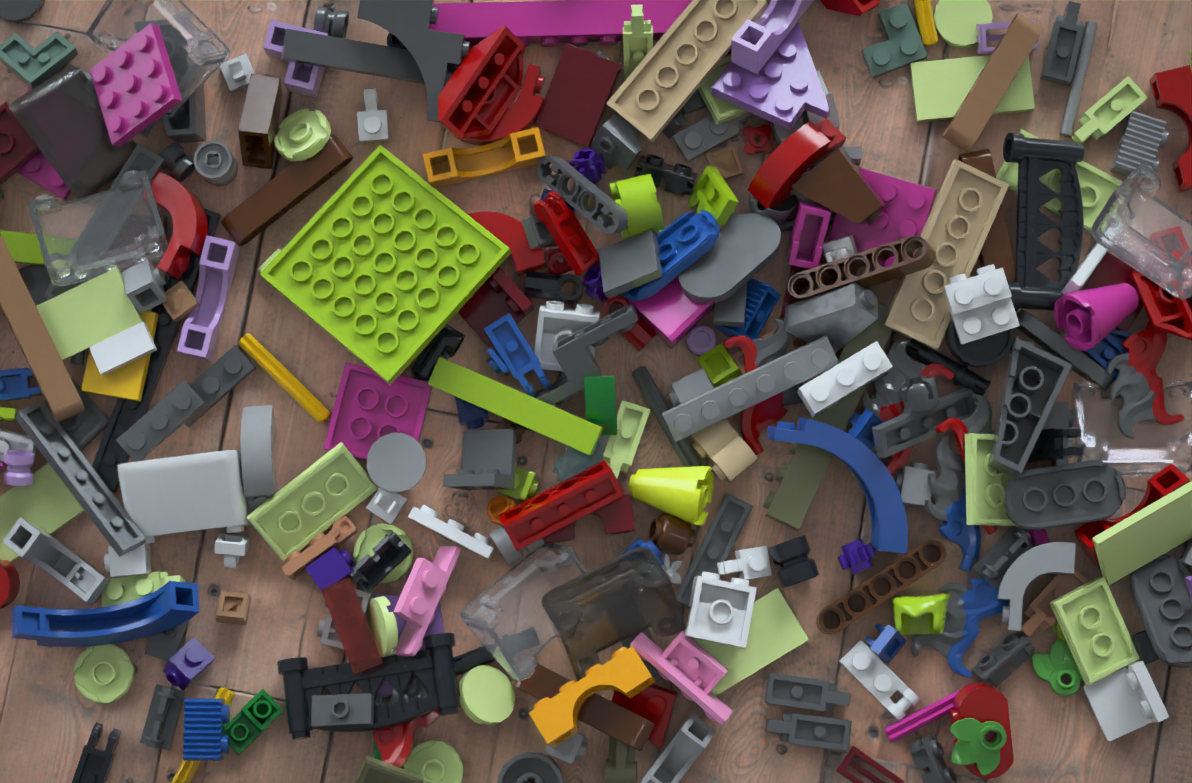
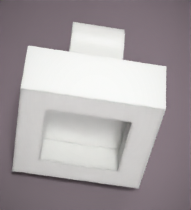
M246 53L219 64L231 93L247 88L251 74H255Z
M853 235L823 243V251L827 263L858 253Z
M379 488L366 509L392 525L408 500L398 493H390Z
M220 533L215 541V554H225L224 567L236 568L237 563L239 564L240 556H245L250 548V536Z

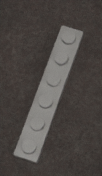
M823 336L667 410L662 415L675 442L823 373L838 365L839 361L827 336Z

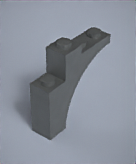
M360 0L357 18L375 23L386 29L400 40L412 54L422 73L426 86L428 101L427 120L439 122L438 95L454 72V70L449 69V63L460 65L462 59L469 52L470 42H465V35L431 30V24H437L439 7L434 6V0Z

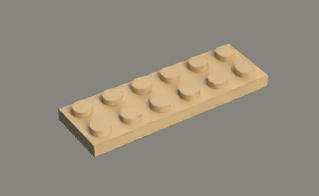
M692 0L606 104L650 141L654 142L731 50V39L748 19L754 22L768 6L767 1Z
M957 159L952 161L920 235L934 249V263L924 270L902 276L882 322L883 326L933 349L939 348L952 318L942 287L949 285L948 278L965 273L966 278L970 277L1009 184ZM919 247L914 251L913 258H917L922 254L923 247Z

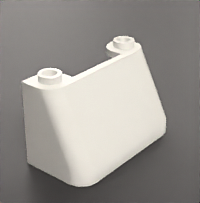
M238 450L216 451L117 465L125 511L147 538L146 544L155 543V537L165 534L212 528H226L227 534L244 532V526H252L246 517L249 515L247 497L244 496L241 452Z

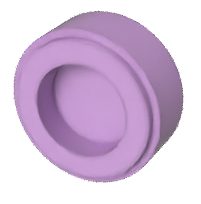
M696 326L687 335V347L697 356L703 355L716 346V335L708 326Z

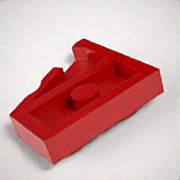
M655 684L650 685L632 698L614 691L612 702L655 724L648 740L656 748L661 749L663 747L678 692Z

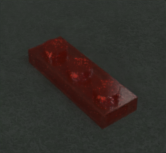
M351 578L322 588L321 591L353 673L356 675L383 664L384 662Z

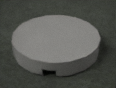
M390 433L380 437L372 444L367 455V470L370 478L379 488L390 493H403L413 489L422 480L426 472L427 457L423 447L413 437L404 433Z

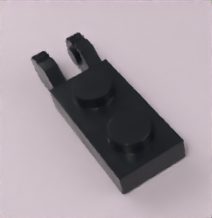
M1043 429L1027 463L1081 456L1082 448L1068 447L1063 449V438L1081 437V429Z
M95 723L88 743L84 745L72 783H106L115 757L113 753L117 747L121 730L113 729L104 751L96 748L103 732V724Z

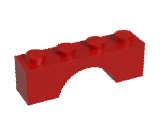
M1190 65L1155 73L1149 80L1156 107L1176 114L1187 128V148L1184 154L1172 164L1180 193L1192 190V72Z
M1171 463L1147 480V489L1143 499L1130 513L1117 519L1085 523L1075 530L1074 533L1084 554L1100 569L1092 538L1189 483V478Z

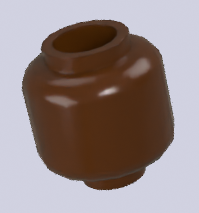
M663 513L658 519H653L649 529V540L653 542L660 552L681 555L687 547L693 546L695 530L691 529V523L668 513Z

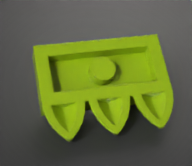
M707 165L691 192L688 207L692 208L698 205L696 214L701 213L700 210L708 211L719 225L725 226L729 217L735 211L738 200L718 169Z

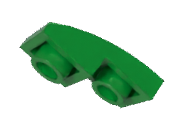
M614 375L584 377L586 420L603 427L600 436L617 435Z
M264 689L253 697L224 726V736H229L230 747L238 756L284 711Z

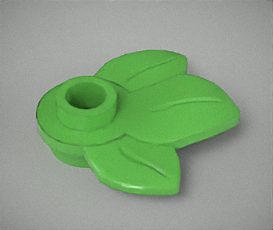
M1056 639L1050 649V654L1039 652L1032 654L1031 661L1036 675L1040 679L1049 682L1056 694L1071 696L1077 692L1080 687V681L1083 678L1065 640ZM1067 676L1071 683L1068 685L1063 684L1060 677Z
M964 718L953 723L950 731L959 740L952 749L951 761L958 765L976 763L983 776L996 769L1000 762V749L1005 745L1007 739L1003 726L995 721L981 723L974 718ZM994 731L996 734L995 738L987 741L985 739L986 733Z

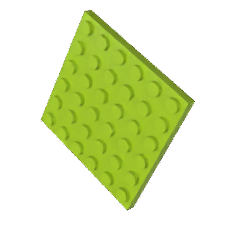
M379 145L260 273V276L391 385L512 252L508 246L383 146Z

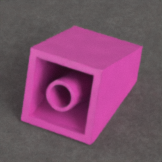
M679 275L649 298L640 301L625 299L628 304L633 303L638 315L670 349L678 344L692 328L714 309L715 305L714 301H706L705 304L689 299L682 292Z

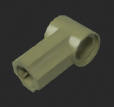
M610 736L609 759H606L605 783H637L635 749Z

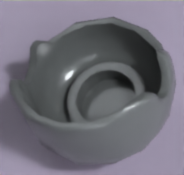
M750 194L748 202L751 213L770 217L777 225L783 224L792 215L797 206L795 195H791L772 208H765L752 194Z

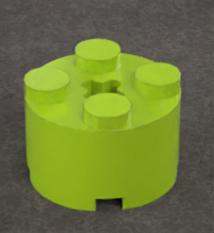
M651 174L640 175L609 184L612 199L626 211L628 216L627 227L621 232L623 240L650 228L655 233L663 231L662 211L660 203L657 201L655 194L657 191Z

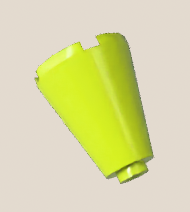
M710 466L638 469L636 474L631 475L628 489L629 492H632L634 499L693 525L702 526L709 513L703 510L707 503H711L713 497L714 472H710L713 469Z

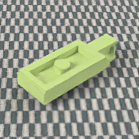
M631 5V21H624V80L630 76L653 48V27L651 26V20H644L643 5Z
M1127 76L1083 114V117L1078 121L1082 127L1071 138L1079 144L1084 143L1091 136L1097 141L1143 104L1148 97Z
M622 400L617 414V435H610L603 454V460L610 466L616 479H618L620 471L628 473L629 467L632 466L650 414V409Z
M159 571L149 574L111 578L101 592L102 607L118 605L142 598L157 591L169 581L185 582V579L181 578L180 575L168 576L167 572Z

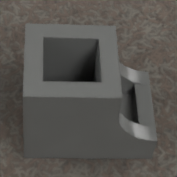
M615 113L602 125L589 149L594 150L595 155L602 153L605 165L609 170L617 163L627 171L643 149L637 140L641 132Z

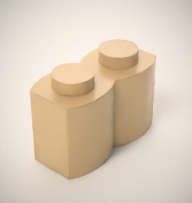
M726 419L692 435V439L695 442L691 446L702 459L707 456L714 464L712 471L721 482L724 479H727L729 483L733 482L758 461L755 453Z

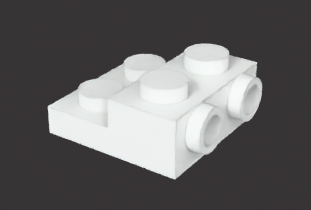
M994 264L979 268L977 269L978 275L971 278H966L965 273L948 278L949 285L942 287L960 345L1020 326L1003 267L995 269Z
M554 300L547 301L546 305H540L535 355L541 363V369L563 372L552 352L553 343L598 321L600 311H594V306L588 304H577L576 309L565 308L563 302ZM592 345L588 346L593 356H595V347Z
M702 572V576H695L688 606L690 610L685 636L746 648L757 588L749 586L748 580L732 578L731 582L719 580V574Z

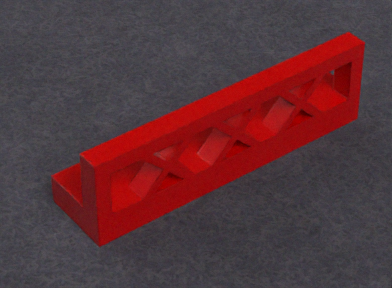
M603 460L497 516L515 550L519 551L624 496V493L612 469Z

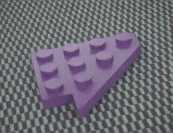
M799 22L796 23L758 74L730 62L712 86L713 96L788 130H791L804 110H808L825 119L829 117L830 109Z

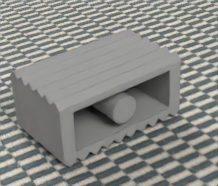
M1132 111L1127 118L1110 171L1139 180L1140 182H1145L1150 175L1154 176L1160 159L1156 158L1158 148H1164L1169 134L1168 131H1165L1167 122Z

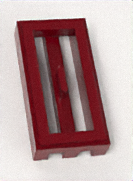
M852 746L836 770L852 783L864 782L845 770L848 765L874 783H885L852 759L856 755L893 782H904L854 746Z

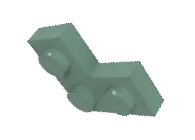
M907 2L878 13L887 40L861 51L872 79L906 67L910 63L927 59V52Z
M58 32L54 33L35 49L17 33L0 45V61L33 90L78 55L76 47Z

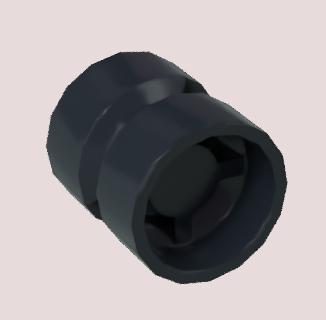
M805 535L768 548L774 564L781 567L777 573L783 588L820 575L814 559L807 556L811 550Z

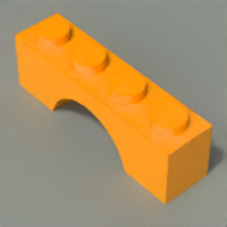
M539 127L510 133L503 139L471 148L450 147L422 154L429 184L435 189L535 166L541 158L546 157Z
M633 646L628 649L626 647L618 649L611 655L612 659L601 666L599 663L592 666L585 672L586 676L577 682L575 680L567 682L559 689V694L551 699L545 697L534 704V710L529 712V715L551 748H555L578 733L577 717L580 707L592 694L602 690H614L632 698L656 682Z

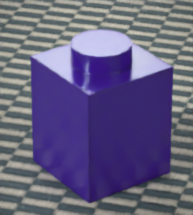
M334 547L305 569L321 592L326 594L329 589L332 590L335 587V584L339 585L351 576L350 573L353 571L351 566L355 562L345 549L340 552L338 548Z

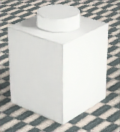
M144 543L142 546L121 557L118 556L112 546L108 547L109 554H105L104 563L106 572H110V577L118 578L152 572L149 544Z

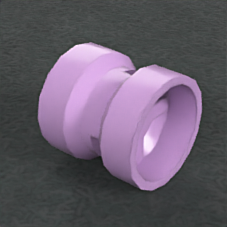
M24 450L4 452V463L8 467L3 473V483L13 486L32 485L34 483V474L31 472L30 466L35 462V453Z

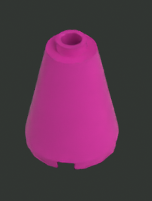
M1120 283L1066 293L1055 303L1054 316L1058 329L1063 327L1067 334L1064 339L1073 348L1080 351L1094 348L1138 308V292L1131 285Z

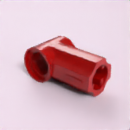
M617 296L608 299L603 307V317L609 315V306L619 304L624 307L628 305L627 301ZM638 315V321L634 322L635 326L629 331L620 334L640 352L657 333Z

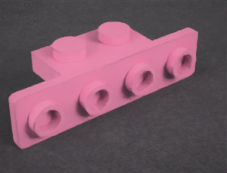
M441 546L433 563L425 558L416 559L393 611L407 621L397 648H395L396 655L415 656L421 648L428 625L434 619V612L438 602L446 591V584L451 572L457 566L458 556L461 552V549L457 546Z
M683 630L665 651L642 632L631 642L630 646L634 647L642 660L651 663L663 679L674 683L686 699L697 703L709 719L717 721L721 725L725 723L733 711L717 698L711 690L728 672V669L691 637H686Z

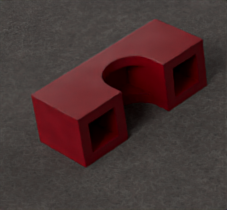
M625 494L590 513L602 520L606 536L635 532L630 494ZM577 520L546 536L545 543L551 544L576 540L575 524Z

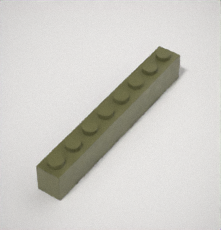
M878 302V319L843 346L840 357H837L839 363L876 341L882 350L884 349L892 332V329L882 325L889 308L888 306ZM867 385L851 392L813 418L809 411H807L804 418L813 419L845 431L849 424L848 420L853 415ZM792 443L788 453L792 454L793 457L789 465L782 464L775 479L780 481L776 493L770 490L763 507L768 509L765 516L798 531L834 455L816 446Z

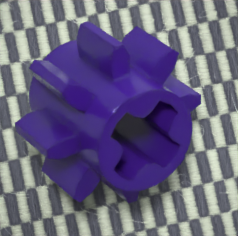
M582 149L576 152L573 156L574 161H569L573 168L593 184L598 183L602 179L601 174L607 172L602 153L595 155V151L592 149Z
M599 265L593 266L584 276L583 285L587 288L585 293L593 301L597 298L601 302L607 301L608 298L603 291L601 267Z
M860 538L841 546L843 555L837 558L842 570L850 568L853 575L873 566L870 559L875 557L876 554L871 543L864 545Z

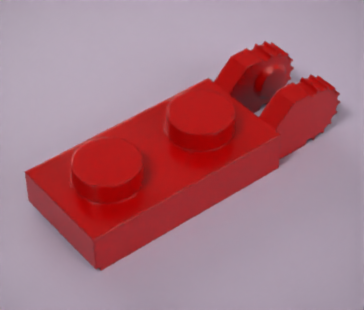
M551 191L546 195V201L539 200L534 204V211L538 219L546 224V228L577 276L600 260L599 253L571 208L567 207L557 192Z

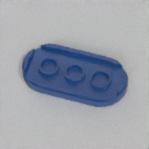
M700 210L701 213L698 214L689 212L680 216L657 235L662 277L622 293V296L630 301H640L651 297L707 253L715 244L720 232L719 224L713 215L705 210Z

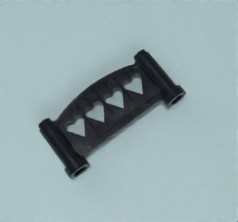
M1008 133L1005 137L1003 144L1004 160L1008 163H1018L1015 282H1008L1015 312L1018 309L1054 311L1056 301L1064 295L1061 293L1078 269L1083 242L1084 218L1082 195L1075 164L1082 162L1085 154L1084 146L1078 142L1025 138L1022 133ZM1053 169H1059L1062 173V178L1059 181L1062 186L1061 192L1055 193L1043 184L1039 178ZM1054 198L1059 199L1061 202V208L1058 211L1061 215V220L1058 223L1053 222L1038 210L1040 206ZM1052 228H1057L1060 231V238L1057 240L1060 244V250L1057 253L1050 250L1037 239ZM1053 257L1057 258L1060 262V266L1057 269L1059 273V280L1057 282L1051 281L1037 270L1038 266Z
M440 633L424 637L425 650L418 651L415 656L392 655L308 669L306 657L278 661V674L283 676L289 734H292V740L310 738V732L314 729L332 732H364L389 728L414 720L436 709L440 710V716L458 714L460 703L452 647L456 646L454 633ZM413 673H415L428 688L429 693L424 699H419L416 696L414 700L407 701L404 693ZM385 677L399 694V699L394 704L386 702L384 705L378 706L375 703V696ZM354 683H356L364 693H372L374 695V725L316 728L311 726L312 695H322L325 687L332 695L350 694Z

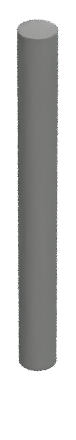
M1087 21L1085 24L1060 130L1061 136L1071 137L1097 30L1098 24L1096 22Z

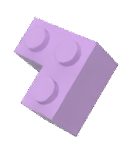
M271 20L263 48L269 57L282 59L286 29L327 36L329 34ZM289 61L284 81L288 91L317 98L325 67Z

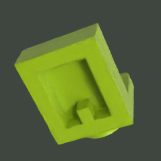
M722 343L696 358L701 369L704 368L714 388L742 375Z
M515 467L514 490L492 491L524 502L528 497L532 498L535 496L539 481L535 480L536 473Z

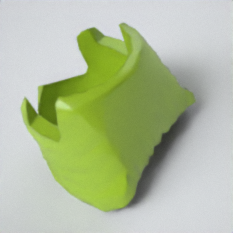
M936 594L917 597L894 595L892 602L895 614V628L901 635L942 634L945 626L946 608L951 595Z

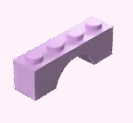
M771 0L768 8L757 21L752 22L747 19L731 39V62L758 74L814 0Z
M206 235L199 262V282L195 296L201 306L192 311L183 324L177 352L183 356L212 362L240 252V247L236 242Z

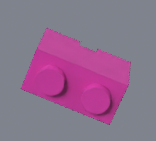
M798 200L786 253L789 265L809 269L819 266L824 237L826 236L831 215L830 209L816 202Z

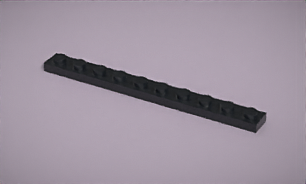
M204 208L208 222V236L214 237L221 215ZM193 253L191 254L189 266L182 273L179 280L165 273L167 282L163 285L165 292L182 280L192 293L199 276L201 257ZM162 304L151 310V312L159 314L154 336V344L157 350L150 355L141 402L117 399L92 464L93 469L109 490L114 493L117 492L120 484L117 465L128 463L130 458L116 440L147 413L182 321L181 319L176 323Z

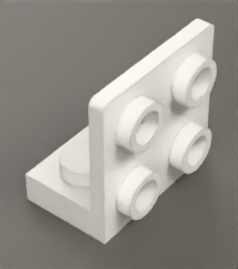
M1136 661L1092 685H1083L1082 687L1107 741H1112L1149 723L1160 722L1169 718L1167 710L1143 661Z

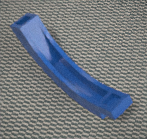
M799 417L797 429L796 423L778 421L777 426L768 425L767 438L771 440L816 446L830 452L841 460L855 475L865 493L871 515L870 543L872 547L878 551L907 554L908 526L905 507L899 489L886 466L872 450L851 434L813 419Z
M169 581L157 591L142 598L100 608L67 610L16 605L12 609V637L36 640L37 646L51 647L98 646L145 638L183 624L199 613L198 584Z

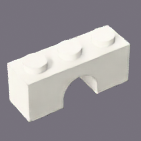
M876 341L804 384L797 390V393L813 418L851 392L889 372L893 366Z

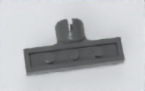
M917 376L910 378L909 383L908 380L903 381L900 387L904 406L903 413L872 427L877 456L886 458L940 434L936 432L935 428L948 418H958L961 420L972 415L975 411L972 389L964 387L939 398L934 378Z

